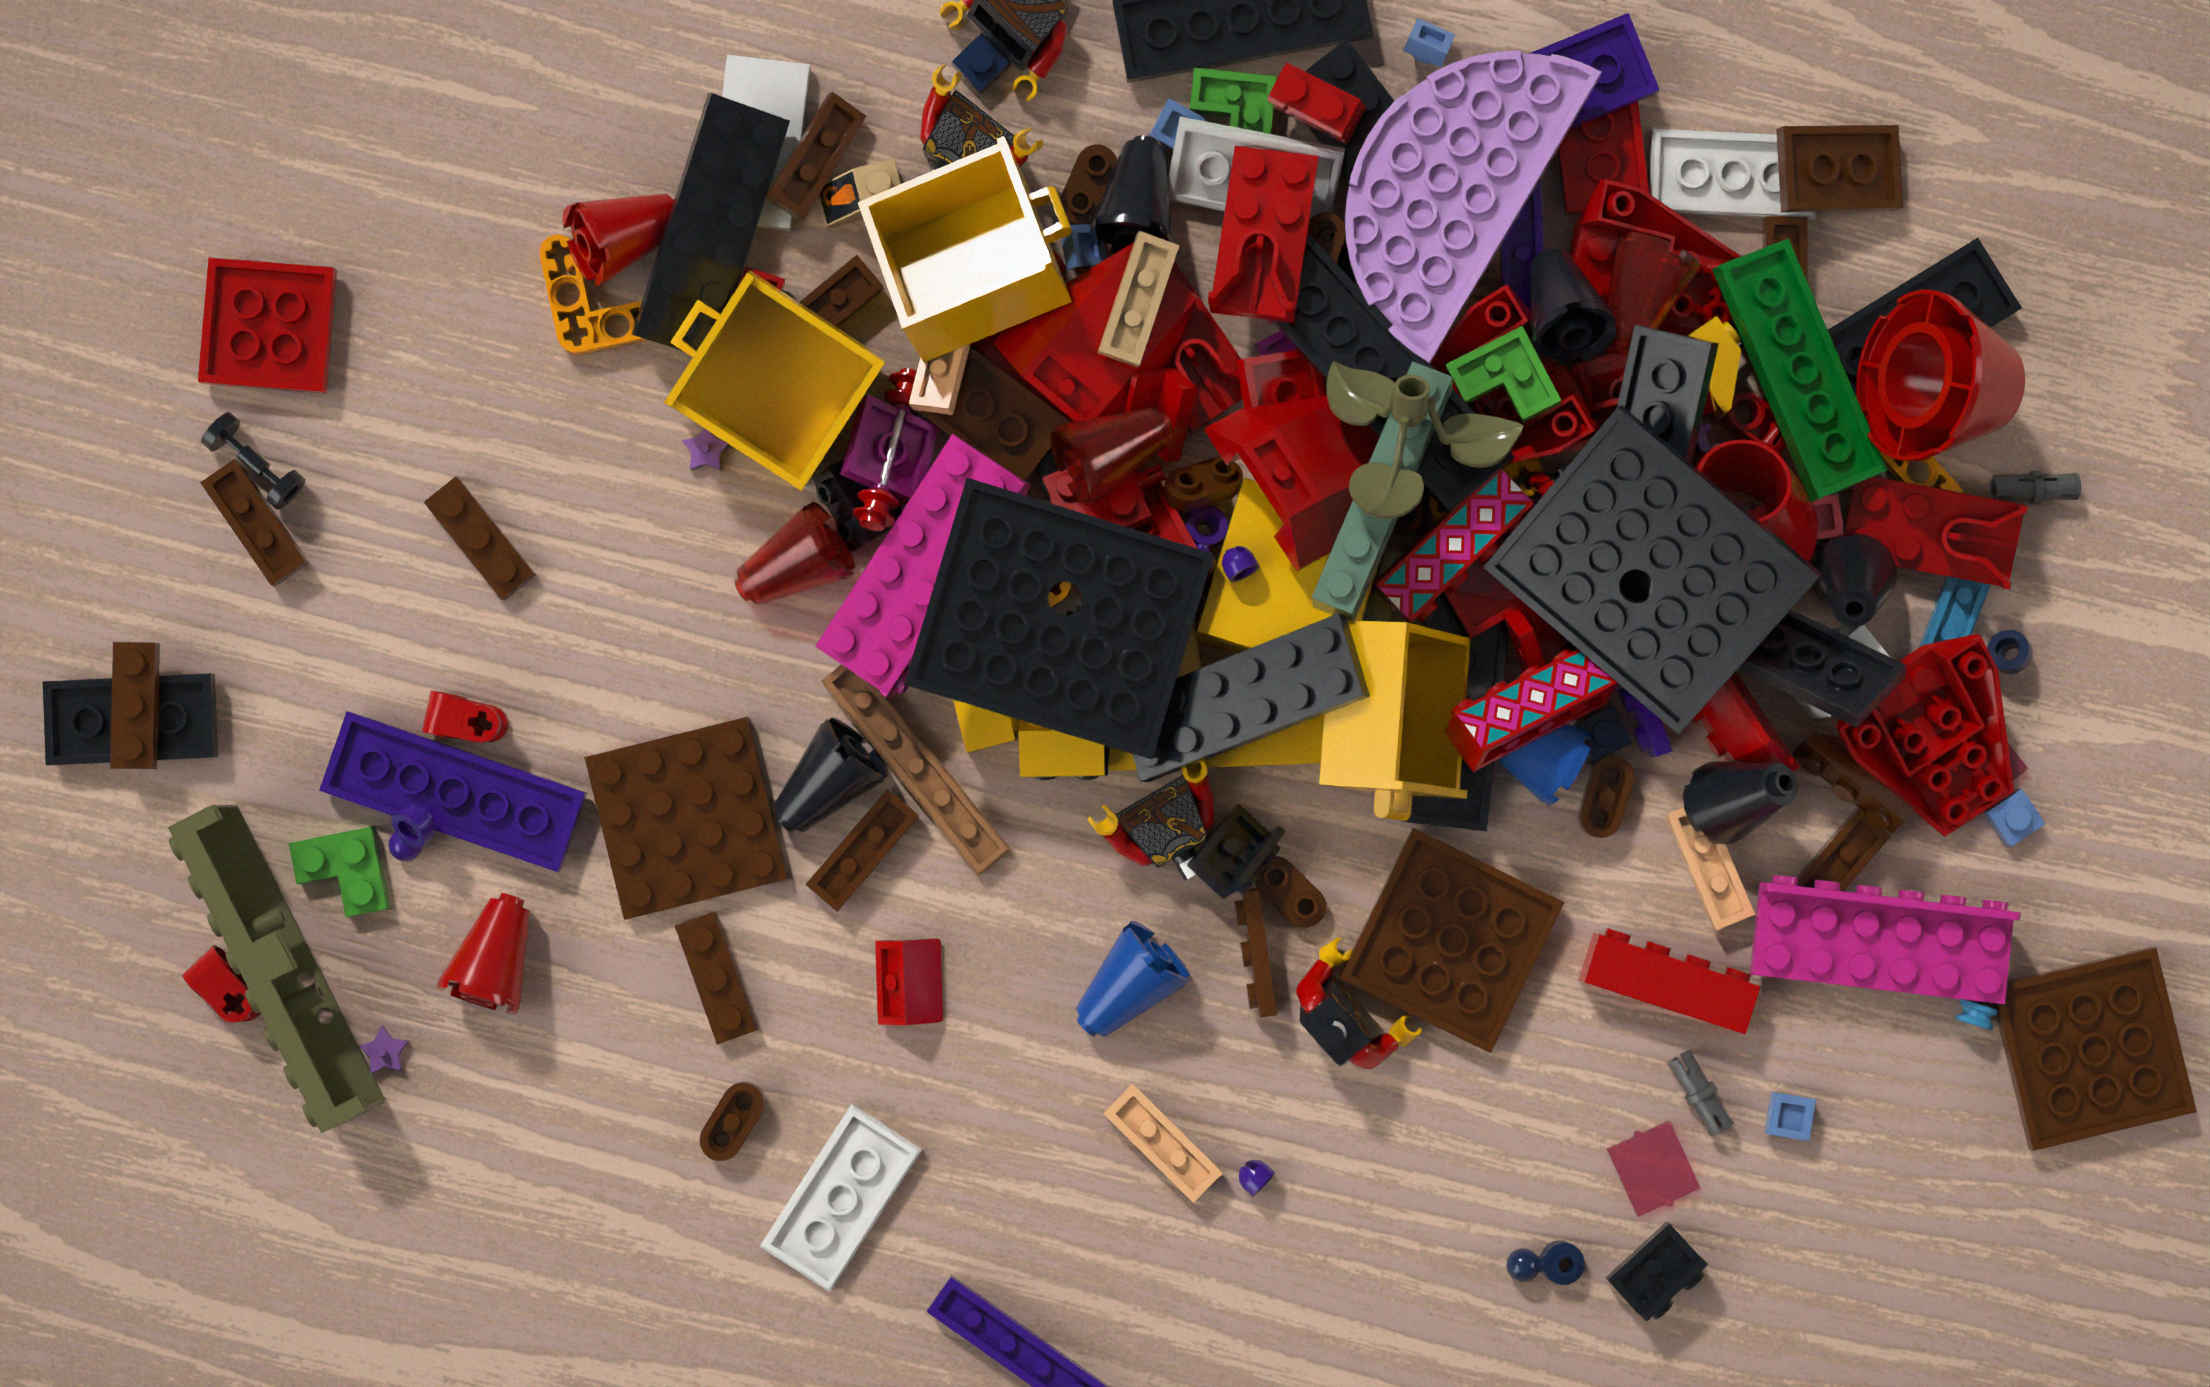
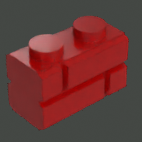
M1287 62L1267 99L1274 109L1324 134L1329 133L1332 138L1346 145L1350 141L1366 109L1361 99Z

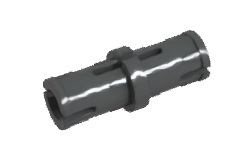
M2030 471L2029 474L2022 475L1994 474L1990 482V493L1993 499L2004 501L2029 500L2030 504H2040L2042 500L2050 499L2078 500V495L2081 494V479L2078 473L2050 475L2042 474L2041 471Z
M1692 1050L1685 1051L1680 1055L1688 1067L1687 1071H1685L1677 1057L1671 1059L1668 1065L1672 1068L1687 1093L1684 1096L1688 1105H1694L1709 1135H1718L1722 1132L1715 1122L1714 1116H1717L1725 1130L1730 1128L1734 1122L1730 1119L1715 1094L1717 1087L1713 1081L1708 1082L1694 1058Z

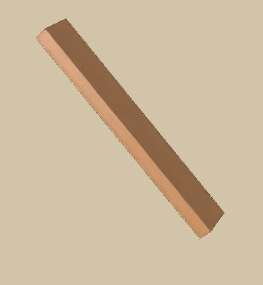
M842 664L821 680L823 685L978 876L1011 850L892 701L879 693V689Z

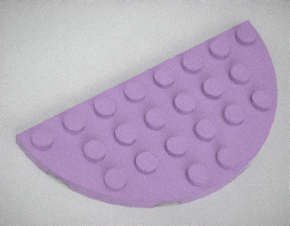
M1515 50L1469 57L1431 73L1427 76L1426 80L1413 87L1404 96L1401 95L1379 118L1368 134L1351 173L1346 199L1345 231L1350 265L1357 286L1360 288L1368 305L1372 306L1374 304L1393 324L1388 331L1406 348L1429 364H1431L1600 79L1602 71L1582 62L1555 54L1546 56L1521 53V51Z

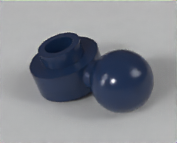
M2015 630L1998 632L1991 638L1987 646L1998 671L2004 674L2022 672L2029 666L2033 657V649L2030 642L2023 634ZM2010 649H2018L2016 658L2013 660L2005 659V655Z
M1558 1240L1549 1243L1542 1250L1540 1256L1526 1248L1514 1250L1507 1259L1506 1267L1509 1275L1519 1282H1529L1538 1273H1543L1546 1278L1556 1284L1569 1285L1577 1281L1582 1275L1585 1260L1582 1252L1576 1246L1567 1241ZM1564 1257H1569V1268L1565 1271H1560V1260Z

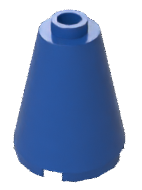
M1566 724L1497 761L1537 799L1550 806L1560 799L1553 795L1558 788L1562 786L1568 790L1581 771L1590 751V747L1584 744V740L1592 739V734L1583 728Z
M1130 921L1123 928L1076 1007L1079 1014L1077 1018L1078 1024L1091 1036H1096L1097 1034L1104 1037L1108 1036L1185 987L1190 980L1187 978L1190 975L1188 969L1172 948L1166 943L1160 946L1150 938L1155 933L1139 922Z

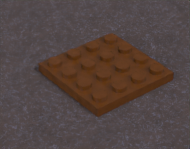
M749 717L584 757L624 920L789 879Z
M1412 828L1352 949L1350 958L1346 961L1340 973L1339 979L1491 1053L1565 902Z
M2149 947L2007 981L2005 1004L1993 1003L1994 1009L1998 1010L1996 1017L2028 1149L2035 1151L2197 1112L2157 948Z

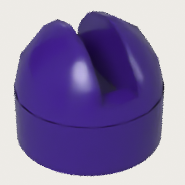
M1243 546L1228 549L1222 559L1224 572L1231 583L1245 579L1260 567L1254 554Z
M1250 1160L1239 1169V1183L1247 1193L1254 1197L1270 1181L1275 1172L1260 1160Z

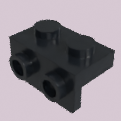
M843 460L828 466L813 481L819 500L827 506L836 522L838 535L847 543L850 550L854 552L868 542L887 534L892 526L884 527L882 531H873L859 524L860 520L853 515L854 509L864 507V503L858 498V493L870 487L840 475ZM899 506L896 509L889 510L888 514L896 522L902 509Z
M1238 804L1228 812L1187 866L1222 899L1227 898L1236 891L1244 894L1258 879L1259 876L1255 871L1259 865L1268 864L1280 851L1281 847L1277 842L1286 831L1278 826L1269 832L1245 808Z
M1666 1221L1606 1277V1280L1641 1318L1648 1321L1651 1317L1658 1319L1663 1316L1674 1303L1671 1299L1681 1289L1684 1288L1688 1291L1697 1285L1705 1274L1702 1270L1708 1263Z

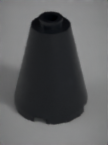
M1136 136L1133 140H1129L1124 144L1090 224L1089 237L1092 242L1100 247L1101 240L1112 245L1111 253L1114 254L1132 244L1139 231L1169 242L1173 240L1165 150L1158 144L1156 139L1149 136Z
M1546 249L1540 252L1530 264L1532 345L1538 357L1550 365L1570 366L1568 360L1582 357L1584 363L1593 360L1605 352L1615 340L1617 333L1615 329V316L1567 251L1562 249Z
M1854 533L1851 536L1832 538L1819 549L1812 563V566L1822 573L1813 584L1817 596L1836 619L1846 626L1858 627L1868 623L1890 597L1896 585L1897 568L1891 551L1880 540L1866 534Z
M832 717L821 723L775 801L774 806L777 810L775 818L786 830L790 832L795 830L806 832L882 783L889 774L886 764L875 749L868 753L860 744L864 738L846 723Z
M1708 762L1695 768L1691 773L1694 775L1691 778L1690 784L1685 785L1683 792L1684 810L1690 825L1696 832L1702 831L1710 838L1709 842L1713 844H1731L1743 839L1789 805L1797 795V780L1791 769L1780 763Z

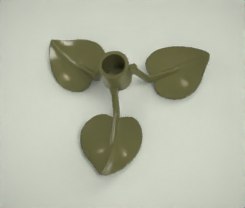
M1335 361L1329 370L1326 387L1327 400L1331 411L1338 419L1351 425L1366 426L1374 422L1378 415L1387 418L1392 412L1394 418L1400 424L1392 468L1383 463L1372 462L1357 468L1350 478L1349 492L1353 501L1367 515H1372L1376 518L1393 519L1404 516L1414 510L1422 499L1424 491L1422 477L1414 471L1400 470L1407 429L1408 427L1419 425L1426 418L1427 412L1440 442L1445 445L1451 444V456L1459 463L1470 467H1490L1502 461L1522 434L1523 424L1481 414H1459L1447 419L1444 422V426H1442L1435 409L1436 400L1429 398L1430 386L1423 377L1405 375L1394 383L1391 379L1379 373L1349 368Z

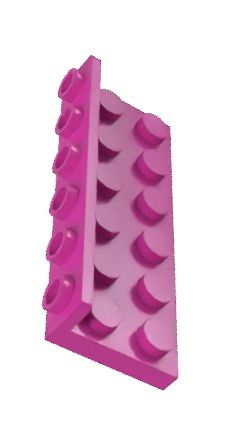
M954 434L951 435L815 645L822 652L879 689V693L886 698H894L897 693L903 695L909 688V686L904 685L966 478L1029 496L1027 492L1031 488L1030 484Z
M1773 875L1772 883L1759 882L1750 974L2005 1004L2014 920L2020 921L2021 912L2008 911L2009 902L1983 900L1982 908L1966 906L1967 897L1941 895L1940 903L1924 901V892L1899 890L1898 898L1882 896L1883 888L1857 885L1856 893L1840 891L1841 883L1815 880L1814 888L1798 886V878L1779 875Z

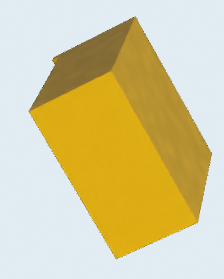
M1005 137L996 139L998 144L858 202L901 327L923 363L1072 302L1050 243L1064 238L1072 232L1058 192L1054 186L1043 188L1034 193L1030 192L1026 179ZM1052 203L1059 222L1044 229L1036 207Z
M749 271L722 313L717 312L699 299L694 304L671 340L673 345L693 358L664 403L802 491L885 364V359L763 278ZM702 312L716 319V322L696 351L683 338L699 313Z
M1244 477L1195 632L1197 642L1236 654L1332 616L1329 613L1314 608L1311 598L1330 554L1297 572L1274 538V535L1284 523L1255 480ZM1237 546L1246 547L1254 554L1260 567L1245 579L1231 583L1222 566L1223 556L1230 548ZM1375 573L1366 592V595L1363 599V602L1360 606V609L1357 613L1355 621L1362 620V616L1375 577Z
M1347 620L1370 697L1324 714L1319 785L1375 792L1374 814L1378 818L1406 821L1410 818L1412 795L1467 799V790L1460 789L1462 756L1445 735L1444 731L1452 717V709L1466 699L1471 638L1407 622Z

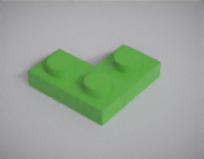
M1194 68L1189 110L1195 113L1230 116L1229 126L1271 134L1274 108L1267 99L1277 80V76Z
M1523 326L1446 364V370L1453 377V383L1466 404L1503 386L1522 423L1561 404V399Z
M375 826L289 843L296 884L338 876L346 917L390 909Z

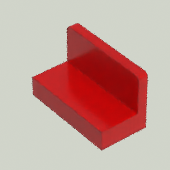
M1174 367L1134 373L1131 377L1117 445L1119 444L1123 450L1149 446L1165 462L1179 461L1183 451L1197 387Z
M1526 604L1503 614L1522 673L1533 665L1543 667L1551 663L1556 655L1565 650V637Z
M940 939L875 941L878 1025L907 1026L942 1022L943 999Z

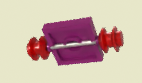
M904 368L900 369L899 372L890 374L889 381L895 386V389L887 390L884 394L885 399L890 404L867 394L861 399L857 407L840 475L870 487L858 493V498L864 503V507H858L853 511V515L860 520L859 524L869 530L882 531L884 527L894 525L895 519L888 514L889 510L899 507L898 500L907 504L928 472L939 427L910 414L911 411H915L909 405L917 373L913 369Z

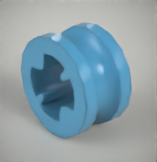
M1960 1000L1959 1004L1963 1010L1960 1014H1956V1020L1988 1030L1993 1029L1994 1025L1991 1024L1990 1019L1992 1016L1997 1015L1998 1010L1967 1000Z

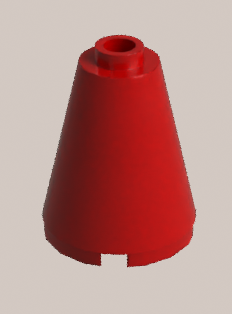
M665 193L584 201L567 205L563 210V229L571 226L573 239L566 242L571 256L583 277L588 281L596 279L594 285L604 284L660 246L674 199Z
M500 893L499 899L490 898L439 978L436 986L437 990L442 992L450 986L452 987L450 996L491 1010H496L497 1004L501 1006L508 1005L506 1013H518L521 1002L530 911L523 907L525 902L523 899L510 894Z

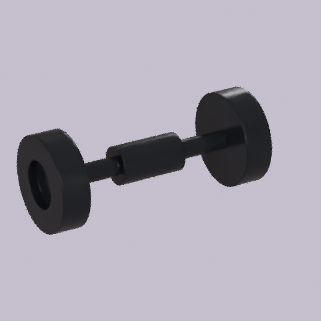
M231 412L224 413L208 427L201 438V443L211 452L220 449L226 443L238 452L236 457L258 477L263 475L275 485L269 492L266 500L276 510L283 508L300 492L306 479L296 470L290 471L281 479L269 470L270 464L249 445L242 446L232 437L240 426V420Z

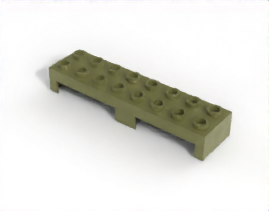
M210 805L169 826L168 829L172 835V838L169 839L170 847L179 861H185L191 873V876L188 877L189 885L198 899H204L210 911V914L207 915L208 923L217 937H223L229 949V952L226 953L228 963L236 975H242L248 987L245 995L249 1005L255 1013L261 1012L268 1026L264 1029L266 1039L274 1051L280 1050L287 1064L283 1067L284 1074L293 1089L299 1088L306 1102L302 1106L303 1112L310 1125L314 1128L318 1126L320 1132L323 1133L383 1104L385 1098L373 1074H370V1068L238 806ZM305 970L311 971L315 977L314 983L308 987L301 985L299 982V975ZM329 1008L333 1012V1020L329 1024H323L318 1020L320 1009Z

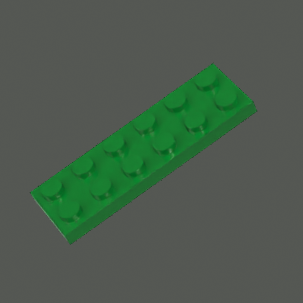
M1789 238L1712 269L1810 501L1813 502L1887 471L1878 448L1867 435V433L1871 432Z

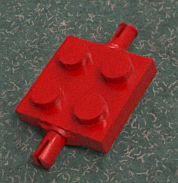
M1118 444L1047 475L1042 480L1050 496L1051 504L1137 529L1153 521L1151 512L1145 502L1144 489L1166 480V476L1160 463L1140 473H1136L1127 463Z

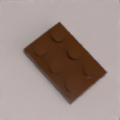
M1899 125L1782 126L1776 129L1781 213L1896 211L1903 208Z
M972 346L969 349L953 415L920 412L950 436L952 434L956 435L1025 482L1071 423Z

